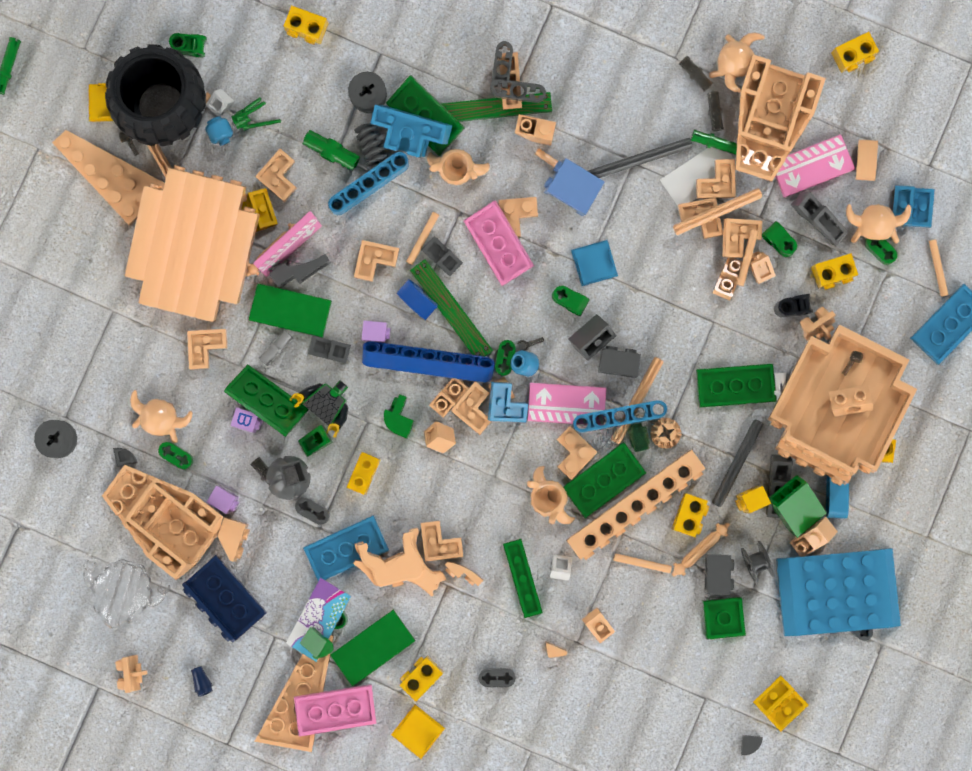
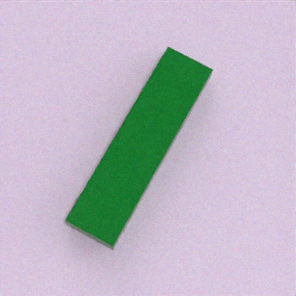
M522 539L503 543L524 619L542 614L543 611Z

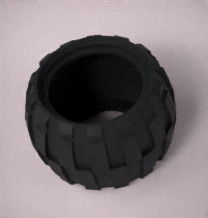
M148 44L146 48L137 46L130 49L129 54L125 57L120 56L114 62L115 68L113 71H109L107 76L105 100L112 120L126 136L136 139L141 144L149 146L159 144L163 147L173 145V142L176 140H184L190 135V131L193 128L198 127L203 116L201 112L204 111L206 106L204 82L198 69L192 61L172 48ZM166 84L174 87L180 93L177 103L166 113L153 117L142 116L139 107L140 99L143 93L151 86Z

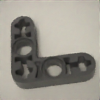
M507 41L500 42L495 52L491 82L492 95L509 100L532 103L542 102L546 96V90L542 85L509 80L513 47ZM503 46H506L507 50L510 51L506 52L505 60H509V62L502 60V52L499 49H503ZM505 65L508 70L506 74L500 75L496 71L497 67ZM502 84V88L508 89V85H511L510 95H506V90H501V93H497L494 87ZM516 86H521L524 89V93L521 96L514 95L513 89ZM527 87H530L529 92H535L536 89H540V93H543V95L535 98L534 94H529V98H527Z

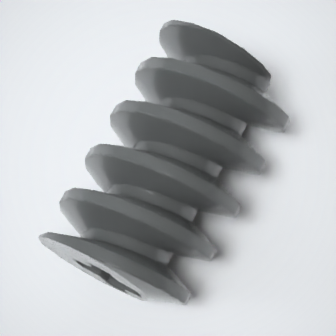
M371 123L360 125L354 129V132L358 134L356 137L360 141L359 146L363 148L362 154L366 155L364 160L368 162L367 166L381 163L388 157V154H382L386 148L379 147L383 140L376 139L381 134L374 133L378 126H372Z

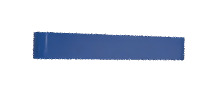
M374 341L363 344L362 363L368 367L477 382H490L493 378L494 360L490 357Z

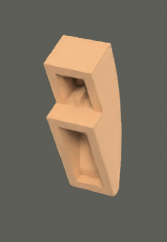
M513 52L509 80L520 82L518 52ZM502 53V60L509 62V60H505L506 53ZM499 65L500 75L506 74L507 67ZM501 84V90H506V95H510L511 85H508V89L502 88ZM516 86L513 89L515 96H521L520 86ZM502 99L503 110L522 108V101Z

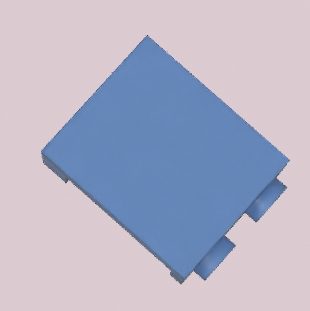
M567 158L562 160V162L558 161L553 169L555 174L552 178L549 177L544 184L546 188L544 193L552 195L575 209L577 214L584 216L587 214L605 182Z

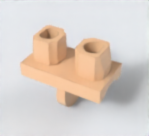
M821 307L815 312V316L818 319L816 322L813 323L809 317L800 321V326L804 331V338L807 341L811 336H816L817 339L824 337L826 340L831 339L830 332L834 330L832 324L835 323L834 317L836 315L833 311L828 312L824 307Z
M138 655L122 657L121 660L116 661L117 671H123L124 677L118 679V689L125 690V693L141 690L140 683H143L142 675H147V670H141V663H138Z

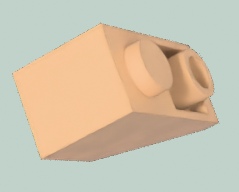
M519 114L515 134L532 142L551 146L556 122Z
M224 517L218 538L229 560L234 562L237 561V558L240 559L243 554L244 548L241 546L243 540H247L250 529H247L249 524Z
M824 517L798 538H794L790 544L800 557L806 556L827 544L838 531L828 518Z

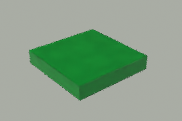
M742 597L702 600L707 640L746 636Z

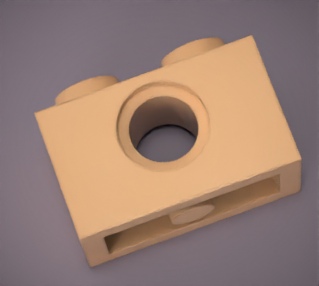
M869 385L829 392L834 417L873 410Z

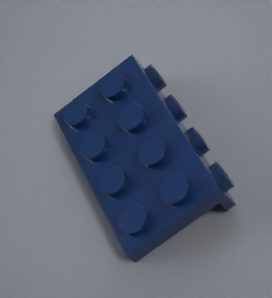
M217 555L182 584L184 587L183 592L189 598L193 597L197 602L195 604L202 613L204 611L207 613L209 622L214 627L218 626L221 629V635L227 642H235L267 614L266 610Z

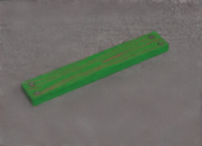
M546 92L545 99L542 102L522 101V108L503 110L502 98L441 103L459 122L518 116L519 114L529 115L552 112L550 92ZM543 93L534 94L535 98H539V95H543Z
M426 259L413 267L410 272L428 296L438 304L437 308L471 354L485 357L490 354L493 349Z

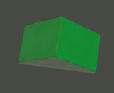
M323 425L316 427L298 440L307 457L333 443Z

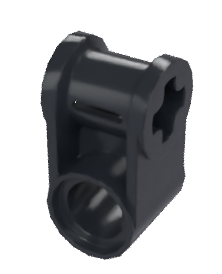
M802 294L780 300L774 306L775 314L784 318L813 313L809 302L810 294ZM782 303L788 306L787 313L781 310Z

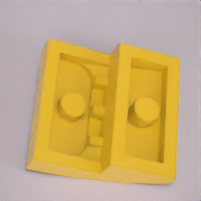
M267 189L249 192L246 202L242 204V210H244V207L256 209L255 213L260 214L256 232L277 225L278 222Z
M781 675L753 701L780 732L809 706Z

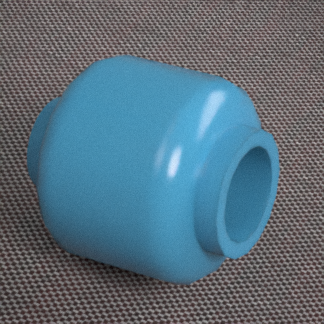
M218 116L207 122L208 125L205 127V131L212 144L219 143L220 146H223L230 142L229 138L233 136V130L226 118Z
M517 351L511 359V368L518 375L533 376L539 369V359L532 352Z

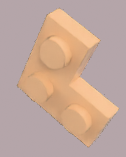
M279 149L255 176L284 203L297 189L296 186L283 176L295 161L282 149Z
M735 159L715 160V179L696 180L697 199H727L736 197Z
M527 197L499 200V206L517 237H521L519 218L538 217L537 198Z
M716 198L679 204L678 210L681 222L718 206ZM720 217L701 225L704 239L723 236Z
M724 219L722 257L743 258L744 239H749L751 229L759 231L756 240H762V221Z
M362 240L354 278L373 282L377 264L396 268L400 249Z
M227 329L187 331L190 370L209 369V350L228 349Z
M475 381L451 409V412L481 435L492 421H489L488 416L479 410L478 407L490 393Z
M569 426L557 441L570 454L557 467L572 480L596 455L597 451Z
M440 521L421 523L425 562L464 557L461 537L442 540Z

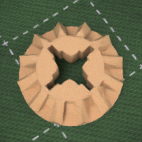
M670 418L657 420L650 432L654 444L665 449L674 447L682 435L678 423ZM662 425L666 430L673 429L669 434V439L666 436L659 437L663 433Z

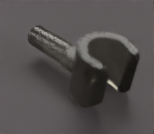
M120 132L121 142H128L134 155H139L132 139L123 132Z
M541 337L528 342L520 340L517 344L525 343L526 348L523 350L528 351L529 347L544 342V338Z
M858 351L851 353L850 361L842 372L843 375L846 376L854 362L861 363L863 353Z

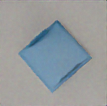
M608 240L571 250L581 286L618 276Z

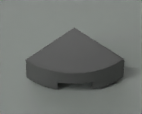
M113 448L117 467L137 463L136 457L129 450Z
M742 735L741 755H750L757 751L762 744L763 737Z

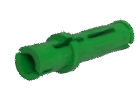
M9 37L0 67L1 95H5L8 81L12 78L11 71L21 44L19 39L15 41L16 38Z
M694 129L691 141L706 145V148L709 149L713 147L736 155L737 143L716 137L713 133L707 134Z

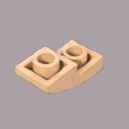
M858 141L856 180L875 181L878 141Z
M727 258L712 292L713 294L729 301L731 300L737 286L736 283L742 261L735 258Z
M452 378L429 406L444 418L470 387L461 379Z
M450 561L445 564L447 567L445 571L453 578L455 576L459 578L465 573V579L472 586L474 584L479 586L483 582L479 575L465 566Z

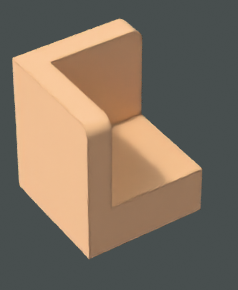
M436 421L424 431L425 443L428 448L445 453L456 444L454 429Z

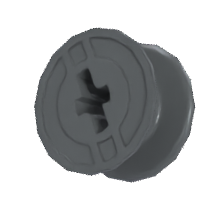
M369 71L361 72L355 75L349 83L348 93L350 101L360 112L373 113L375 105L385 104L387 99L385 83L376 73ZM365 90L371 91V94H370V95H368L367 93L365 94L364 91H365Z
M48 420L37 428L34 443L36 449L42 455L50 458H63L74 451L78 437L76 430L71 424L60 420ZM54 436H58V437H57V439H59L58 442H54V441H55V439H53Z
M760 541L757 542L759 551L754 554L748 555L746 550L741 548L746 567L756 584H758L757 573L766 569L772 577H775L772 562Z

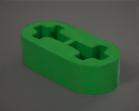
M865 239V247L882 264L889 265L896 261L897 251L886 240H878L877 245L871 246V239ZM891 252V259L886 260L884 258L885 253Z
M511 340L502 341L498 348L495 370L500 376H507L512 370L511 359L515 354L516 346ZM506 344H510V348H513L512 351L508 352V357L504 356L505 350L502 349V346H506ZM503 359H506V366L509 367V370H505L502 373L498 365H502Z
M164 442L159 446L158 453L166 461L180 469H188L192 466V455L174 443ZM171 446L170 450L175 453L174 456L171 454L165 455L164 447ZM178 455L180 457L187 456L188 464L181 465L182 461L177 458Z

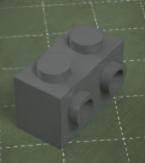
M596 314L568 340L576 351L589 361L613 340L616 334L610 325Z
M606 346V349L603 348L601 350L598 373L631 378L638 377L641 354H638L637 350L625 349V352L617 351L618 347Z
M705 554L704 593L731 595V590H734V579H731V571H734V559H731V555Z

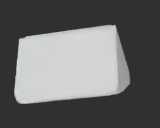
M219 89L212 93L206 103V107L216 116H222L234 100L223 90Z
M553 555L550 578L569 580L572 557Z

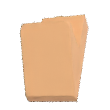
M598 608L588 613L582 619L599 643H602L615 632Z

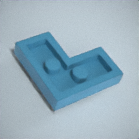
M491 382L489 421L527 422L528 403L510 402L511 383Z

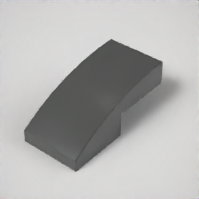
M435 236L421 249L448 276H451L463 264Z
M313 335L308 354L346 364L351 345Z

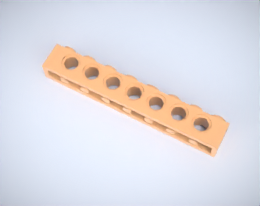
M689 450L566 540L580 560L582 558L587 560L595 554L593 550L597 547L602 549L610 543L608 539L614 535L618 537L626 531L624 528L627 525L631 524L633 526L641 520V515L645 512L647 515L657 509L655 505L660 501L665 503L671 499V493L675 490H678V492L682 491L688 486L686 482L692 478L694 481L703 475L702 471L706 468L695 453ZM682 466L688 470V474L684 478L678 474V470ZM665 478L672 480V487L670 489H666L663 486ZM650 489H654L657 492L655 500H650L647 497ZM636 500L642 505L638 512L633 511L631 507L632 503ZM619 512H624L626 515V520L623 523H619L616 520V515ZM604 523L610 525L611 530L608 534H602L600 531V527ZM587 535L595 537V542L591 546L585 544L584 540Z

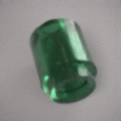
M642 423L630 425L631 429H628V434L634 451L639 452L650 449L647 427L642 426Z

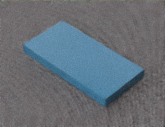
M962 284L910 337L937 365L972 331V290L965 284Z
M374 515L303 547L318 581L320 578L326 580L355 566L353 564L355 560H361L354 543L362 541L367 543V551L376 555L389 551Z

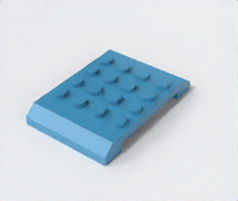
M893 548L776 558L784 636H802L901 626Z

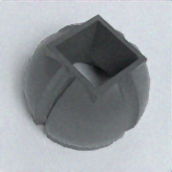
M295 456L280 457L272 462L266 475V482L270 483L269 490L271 493L285 500H292L303 495L309 488L311 474L307 472L308 466L306 463ZM295 466L300 482L287 485L282 469Z

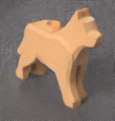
M417 527L403 533L404 551L385 560L379 555L368 552L367 543H363V541L354 543L361 560H355L353 564L361 569L376 586L383 587L392 584V587L403 585V581L407 580L420 586L430 596H434L433 591L438 589L440 582L446 580V577L440 570L433 571L424 564L416 545L419 534Z

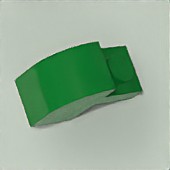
M399 394L398 398L394 397L391 408H394L393 411L385 409L384 422L391 432L408 439L415 421L401 415L407 397Z

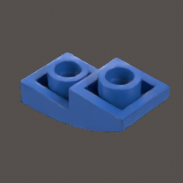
M410 279L396 293L424 320L438 306L436 302L423 293V289Z

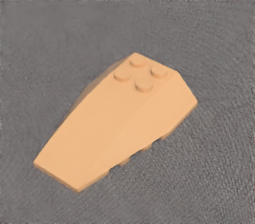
M753 54L740 94L735 170L772 182L807 124L812 119L826 78L809 72L802 75L770 64L771 60Z
M127 465L123 466L102 495L115 515L120 518L124 527L129 530L135 542L143 549L146 557L175 580L198 563L217 537L223 519L220 513L194 493Z

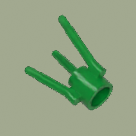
M260 97L231 116L236 128H243L244 131L250 128L281 123V119L248 124L251 122L249 114L266 104L264 101L257 104L262 100Z

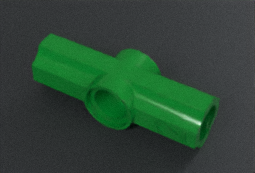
M309 130L304 137L302 144L319 153L327 161L336 162L351 171L357 167L360 156L345 149L339 142L331 138L327 139L312 130Z

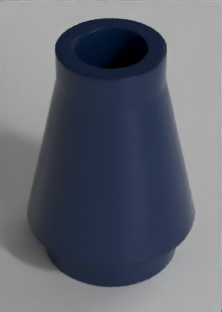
M202 666L192 669L194 692L197 693L198 697L213 692V685Z

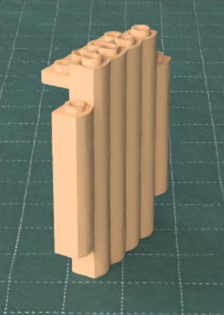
M174 165L173 168H168L164 189H161V185L150 183V186H144L125 271V277L143 281L139 304L214 322L217 318L220 301L233 304L240 303L260 214L255 213L256 209L244 207V210H242V204L246 202L248 196L245 193L246 187L241 186L242 182L231 179L229 183L223 181L221 176L212 175L210 178L204 176V172L193 170L190 173L185 171V167Z
M841 325L836 327L828 344L811 336L768 418L772 426L778 429L785 428L775 447L778 450V454L787 459L789 456L796 460L795 463L806 468V466L813 468V472L819 476H829L831 482L840 486L849 483L858 468L866 474L876 472L917 391L915 387L900 380L909 359ZM869 385L873 410L834 417L830 391Z

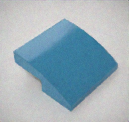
M895 186L893 214L895 216L902 214L909 204L911 206V214L904 226L931 228L935 189Z

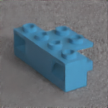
M384 105L374 106L371 124L388 128L384 148L394 151H405L408 155L418 158L426 156L429 141L448 144L452 125Z

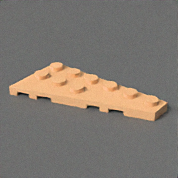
M67 130L52 142L128 225L133 224L137 220L144 186H150V183L161 185V189H164V182Z
M330 635L329 640L332 643L334 635ZM302 654L254 742L308 752L313 751L315 734L300 737L298 735L294 696L324 691L330 654L319 658L317 662Z

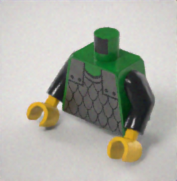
M341 380L333 388L326 383L324 385L318 383L309 386L299 393H294L290 398V401L292 399L298 401L295 407L302 403L328 425L326 433L328 434L330 430H333L335 432L334 438L337 437L339 430L347 420L348 401L341 395L347 390L348 386Z

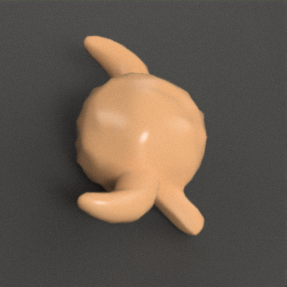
M748 33L738 42L727 34L725 39L728 43L722 47L719 53L718 70L710 72L709 77L725 76L726 87L731 91L740 93L741 89L735 84V80L738 77L746 76L752 55L754 54L750 45L756 40H763L765 37L760 33Z
M451 149L442 157L435 156L432 152L427 155L430 171H439L441 178L451 185H462L468 182L470 178L474 180L478 176L486 174L490 169L489 163L475 164L472 161L471 155L461 149Z
M848 204L846 208L847 219L852 225L858 227L851 238V242H857L860 236L871 240H885L891 237L893 242L897 244L899 238L896 227L902 226L908 221L911 214V206L908 204L902 214L895 216L887 206L880 204L870 205L863 210L860 216L856 215L852 211L851 204Z
M136 390L131 394V407L140 415L132 424V427L138 428L141 425L147 433L156 436L170 435L171 441L177 443L178 439L175 428L186 427L191 422L192 411H189L183 418L177 417L172 403L165 400L152 399L147 404H143L139 401Z
M539 466L533 473V481L527 482V486L533 488L530 495L531 505L535 512L543 517L549 516L550 524H554L556 520L561 524H571L575 518L570 517L564 510L568 501L567 492L559 482L546 480L543 472L545 466Z

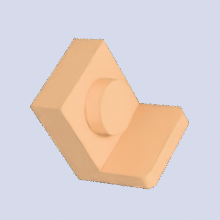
M754 252L750 261V267L755 281L760 284L775 277L776 275L769 256L763 252Z

